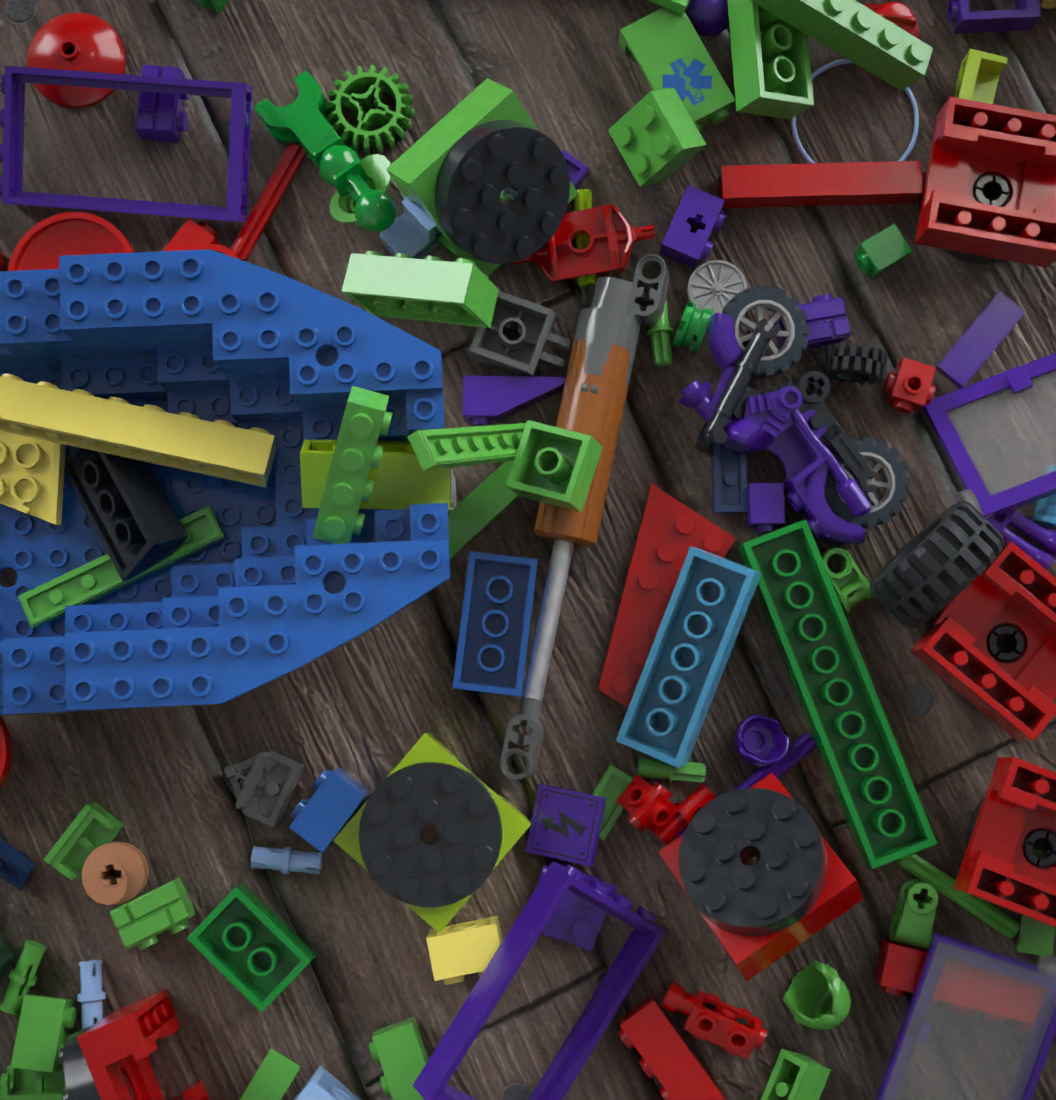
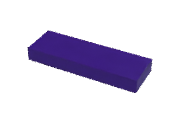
M999 291L936 366V370L957 387L963 388L1019 321L1025 311Z

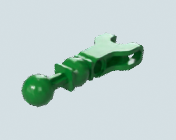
M306 70L294 78L299 88V94L292 104L285 107L275 106L266 98L254 106L261 121L277 142L283 144L293 143L301 146L319 168L324 181L335 187L341 197L350 194L356 202L354 209L355 218L362 228L368 232L380 233L389 229L394 224L397 215V205L394 199L383 190H371L367 185L368 176L358 154L344 145L342 139L327 121L326 117L329 113L325 108V104L328 101L323 96L320 85Z

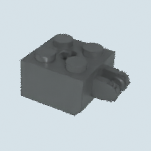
M499 291L490 328H477L469 354L470 360L515 376H535L539 363L558 370H564L567 363L562 358L544 352L547 344L564 351L572 350L573 342L551 333L555 323L556 312ZM511 331H517L519 339L510 341L505 334L511 335Z

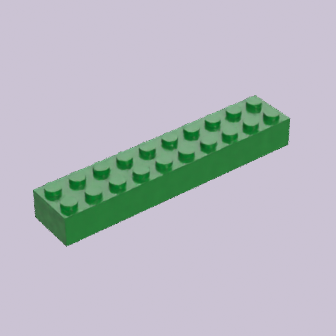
M807 520L799 521L742 543L737 549L744 566L762 573L756 586L755 594L863 865L875 869L936 845V839Z

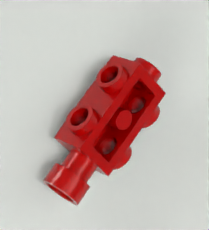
M673 981L671 982L661 1007L672 1013L678 1011L687 1015L684 1029L689 1031L691 1035L699 1040H708L717 1044L733 1056L740 1055L746 1059H749L754 1048L760 1050L767 1035V1030L761 1027V1019L753 1016L747 1009H738L721 1001L713 993L706 994L698 990L696 996L684 991V986ZM712 1003L716 1006V1008L710 1010L706 1008L704 1004ZM744 1018L748 1023L740 1024L736 1019Z

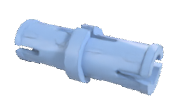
M254 846L251 855V868L278 870L282 874L288 875L290 872L320 875L323 853L298 851L288 846H285L284 849Z
M102 960L79 962L81 993L77 994V1002H81L82 1030L103 1019L102 1000L106 999V991H102Z

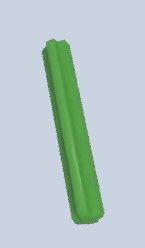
M913 853L896 861L899 866L931 885L935 890L1004 936L1012 939L1017 934L1020 928L1019 922L989 902L953 889L956 880L917 854Z

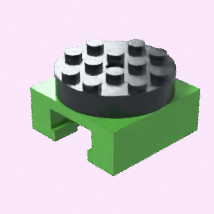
M488 78L386 169L406 198L412 203L417 202L438 227L442 234L436 239L452 261L455 262L458 258L473 261L476 267L487 276L501 264L522 260L543 247L558 230L568 203L579 194L570 181L567 163L558 146L545 134L539 132L513 90Z

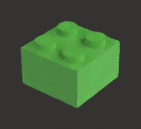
M675 88L650 91L608 130L639 187L664 182L707 145Z
M527 420L505 486L520 497L582 513L603 447L591 435Z

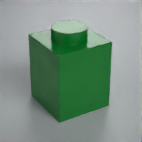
M894 223L862 242L854 252L856 256L855 262L859 270L863 274H868L870 279L873 280L905 261L912 250Z

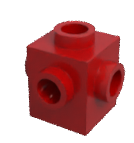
M904 357L896 364L894 372L890 371L886 377L883 390L887 391L885 402L893 404L892 408L894 410L911 414L913 411L917 412L925 404L929 405L935 392V385H931L936 367Z
M638 774L616 800L617 803L630 813L626 818L641 832L647 827L657 836L679 810L678 807L668 800L673 795L657 781L651 786Z

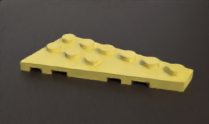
M0 431V504L61 526L66 445Z

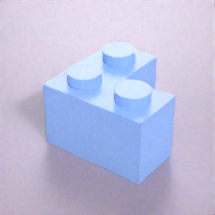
M404 195V200L401 202L404 213L396 218L394 224L389 229L381 232L379 236L382 245L393 256L396 253H403L412 256L414 259H424L425 256H428L440 245L436 238L442 233L424 208L417 202L412 203Z

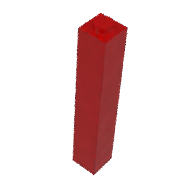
M921 161L721 166L718 175L719 198L725 200L722 209L914 204L923 193L922 188L926 172L921 170Z

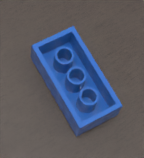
M469 551L453 689L516 697L522 696L538 559Z

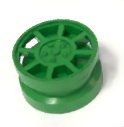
M688 301L672 345L678 348L681 346L688 347L689 351L697 354L713 310L707 308L699 309L696 307V303Z

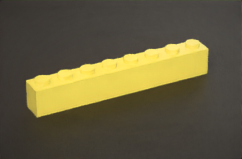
M12 374L0 376V431L266 488L276 452L275 435H270L264 429L252 427L249 430L235 427L232 423L225 420L210 422L201 420L198 416L188 412H180L178 415L165 412L162 408L155 405L146 404L141 407L131 405L126 400L118 397L104 399L94 397L92 393L81 389H74L71 392L59 389L56 385L49 382L40 381L34 384L25 382L20 377Z

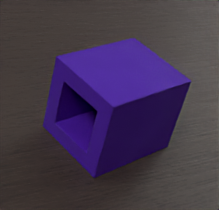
M750 483L748 485L746 528H755V533H771L776 531V527H781L785 524L784 483Z

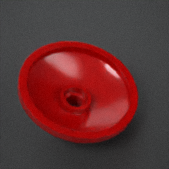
M74 12L51 19L37 31L28 49L27 66L32 68L124 74L126 54L120 37L106 21L88 13ZM69 48H75L72 54L66 55V51ZM33 83L45 98L54 104L66 108H86L96 105L115 91V89Z

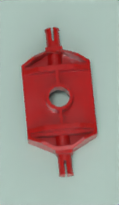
M613 204L565 213L558 230L543 247L532 255L513 262L512 265L527 262L536 263L553 286L556 285V281L620 269L621 273H624L634 247L633 244H636L637 241L656 239L654 224L634 228L633 225L628 224ZM579 234H586L590 237V243L584 249H576L572 246L573 239Z

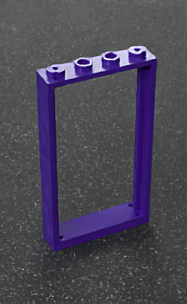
M5 66V74L2 75V82L0 83L1 91L4 94V108L0 112V125L4 129L3 142L0 144V161L3 163V176L0 177L2 203L246 222L252 86L246 83ZM25 83L231 98L227 207L24 192Z
M552 862L413 1084L414 1088L424 1100H478L448 1086L447 1083L567 890L630 925L634 930L529 1100H562L666 931L654 923L657 917L641 906L635 911L632 909L634 903L617 892L614 897L609 896L610 889L593 878L590 883L585 882L586 875L568 864L563 869Z

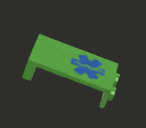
M663 7L620 30L618 44L624 54L631 51L653 91L675 88L700 133L703 127L711 123L718 125L731 116L735 98L685 12L681 15Z

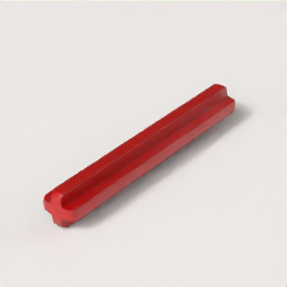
M289 144L230 248L239 260L247 261L306 157V152L298 144Z

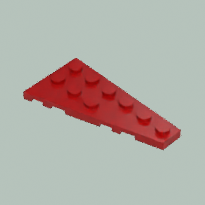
M651 484L598 685L599 691L625 708L631 702L689 548H699L724 558L736 540L735 537L653 484Z

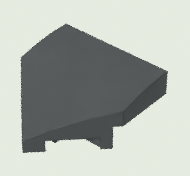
M275 751L257 753V756L238 764L229 765L223 769L226 778L230 779L237 800L235 803L236 808L242 809L244 815L272 828H278L305 765Z

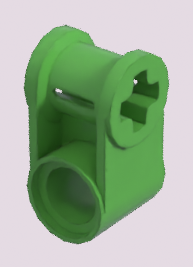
M834 548L820 554L845 615L851 612L853 606L868 598L871 600L874 598L871 594L869 581L860 572L851 555L846 550ZM831 555L838 557L841 561V569L837 574L831 572L827 566L828 558Z
M918 878L907 879L901 884L895 912L889 928L890 941L921 949L928 948L932 938L933 921L938 904L937 891L931 885ZM920 892H923V899L917 898L916 901L913 899L914 893L920 894Z

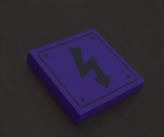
M539 784L525 852L581 865L594 866L606 797Z

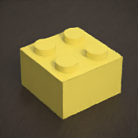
M498 915L445 926L440 934L435 929H430L426 940L434 981L443 980L444 985L455 984L464 981V975L476 972L481 977L503 942Z

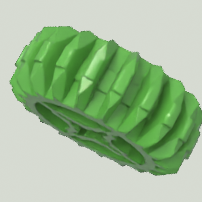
M372 64L368 72H363L362 67L358 65L356 75L352 76L349 71H345L346 81L343 82L336 79L334 83L337 90H329L328 97L331 101L325 104V108L330 114L327 115L326 119L333 126L338 136H341L340 138L344 145L351 143V148L355 152L363 146L365 154L369 156L372 147H377L378 153L382 154L384 152L383 145L388 144L390 148L394 149L396 147L394 138L404 141L406 136L403 129L411 130L412 123L409 118L415 115L414 108L410 107L414 103L413 97L407 94L409 90L406 83L399 84L400 77L397 73L389 77L388 69L385 66L379 73H376V68ZM368 90L364 94H357L361 91ZM383 92L391 96L396 102L395 112L389 110L388 106L382 103ZM345 108L350 109L352 114L358 116L357 128H354L345 120ZM375 126H384L380 129L371 131Z

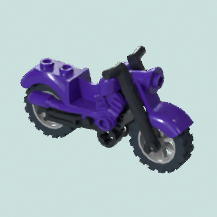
M771 285L749 287L736 294L723 307L721 313H714L710 317L707 332L709 349L715 362L723 370L713 392L709 391L711 387L709 380L701 385L698 379L681 390L684 397L678 400V402L686 407L694 408L705 420L697 437L695 447L699 452H704L710 444L719 443L733 451L757 452L765 449L772 452L779 458L784 467L785 479L780 483H784V488L788 492L786 499L790 506L796 512L800 511L803 518L807 520L815 540L825 538L842 544L864 543V528L876 527L889 522L890 518L901 511L902 503L906 502L909 495L906 490L907 486H910V477H906L905 472L908 469L905 461L899 459V452L894 448L890 449L887 446L888 443L882 440L876 441L870 437L850 440L825 407V399L830 392V383L828 378L821 372H808L793 381L769 390L756 391L747 387L751 378L774 377L797 363L802 357V352L807 347L808 341L806 338L810 330L809 324L806 325L805 318H807L805 310L800 309L797 305L800 302L794 296L790 298L786 295L787 291L781 288H771ZM755 308L757 324L746 319L743 315ZM762 308L774 312L775 315L767 321L766 318H763ZM779 318L783 323L785 331H779V325L777 324L773 326ZM739 323L749 328L745 336L740 338L738 335ZM773 337L785 338L784 344L779 351L771 340ZM768 347L772 355L762 357ZM809 386L811 392L807 395L804 389ZM865 459L872 461L875 465L871 468ZM879 469L883 475L884 482H875L874 477H876V472ZM877 488H884L881 499L878 501L873 492Z

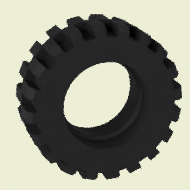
M958 501L930 522L877 573L870 583L871 594L902 626L915 628L929 620L931 616L937 614L944 606L954 600L958 594L965 590L994 561L996 555L1001 552L1004 546L1003 536L970 502Z

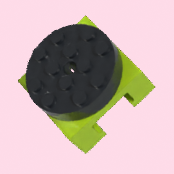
M424 733L388 777L378 785L365 804L333 841L364 867L385 892L404 902L440 934L530 827L531 821L503 796L497 795L458 761L459 758L430 733ZM426 824L438 826L441 831L440 840L435 843L424 842L422 836L423 826Z

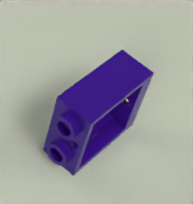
M951 0L947 8L948 21L953 23V34L1031 30L1041 17L1039 0H1015L1016 10L969 12V0Z

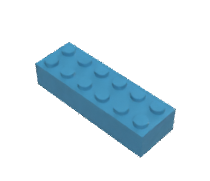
M689 548L616 738L617 742L677 768L688 764L762 574L761 572L702 549Z

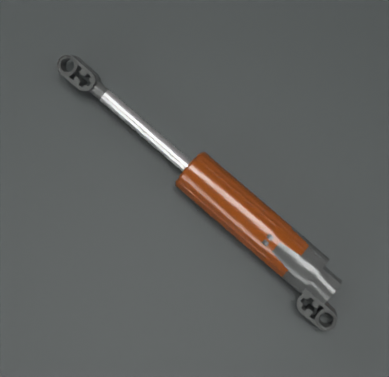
M655 254L643 256L638 261L633 283L618 278L597 277L591 307L580 309L556 427L591 435L603 448L582 513L540 502L534 534L540 539L554 542L519 715L509 721L500 760L502 773L511 780L531 778L537 769L544 735V727L538 718L573 547L592 548L597 544L641 324L653 325L657 323L663 315L670 275L664 260ZM655 268L661 270L657 278H645L649 270ZM647 291L650 292L649 298L653 306H647L646 311H642L641 307L647 304ZM527 725V727L532 728V734L525 735L524 737V734L519 733L520 726ZM515 744L530 746L529 751L515 749ZM517 755L523 756L526 761V768L521 774H516L511 767L512 760Z

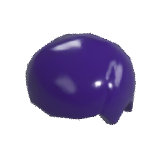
M690 0L685 10L697 34L702 36L718 35L727 29L729 25L727 0Z
M760 714L748 716L736 728L734 739L736 751L745 762L753 766L773 765L779 762L788 752L790 737L783 733L779 721L767 718Z

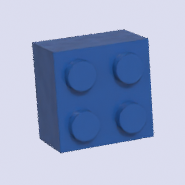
M341 768L332 771L328 770L327 772L323 771L311 787L316 791L310 799L308 797L305 800L302 799L290 814L294 821L289 828L322 853L332 847L336 836L372 794L370 790Z

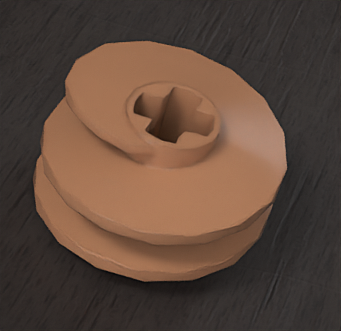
M116 841L101 845L87 857L82 869V884L87 895L96 903L104 905L124 904L141 894L148 882L149 867L147 859L140 849L130 843ZM110 870H121L122 876L119 878L116 876L111 877Z

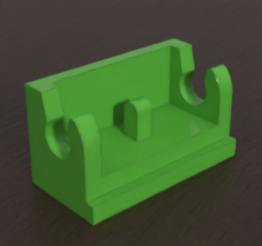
M98 803L86 804L43 860L71 880L76 878L81 881L82 869L87 857L101 845L111 843L125 825Z
M11 1064L7 1066V1073L1 1074L0 1100H63V1091L67 1090L63 1065L62 1071L50 1073L10 1068Z

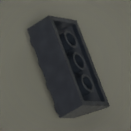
M73 447L65 458L64 472L122 581L129 580L172 556L188 536L183 524L179 521L170 505L167 495L163 492L152 472L150 464L135 459Z

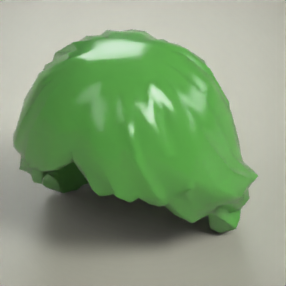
M815 961L810 963L809 966H804V970L797 972V976L792 978V983L783 996V1002L787 1004L796 1022L812 1029L830 1030L838 1026L848 1016L851 1005L850 992L835 969L828 964Z

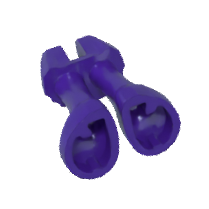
M1016 509L999 515L996 519L990 515L985 516L990 524L1003 536L1004 543L1011 541L1045 570H1048L1056 556V530L1045 529L1017 512ZM1007 525L1018 529L1042 545L1044 551L1039 550L1007 528Z

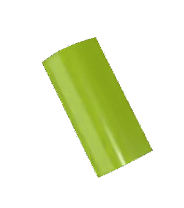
M304 440L300 451L302 508H320L337 440ZM377 441L376 446L383 447L378 470L373 468L369 470L367 480L374 481L369 503L361 501L359 509H410V505L448 503V511H450L452 468L424 471L409 441Z

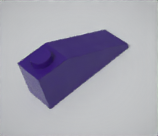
M464 375L463 419L464 421H470V426H488L490 422H498L562 392L565 377Z

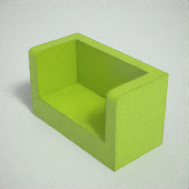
M969 49L961 62L953 97L993 104L999 76L1006 67L1008 58Z

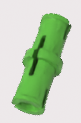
M30 940L25 941L15 969L10 970L8 975L10 982L0 1003L1 1011L12 1015H20L24 995L28 994L30 986H34L37 981L35 974L43 954L46 952V946Z

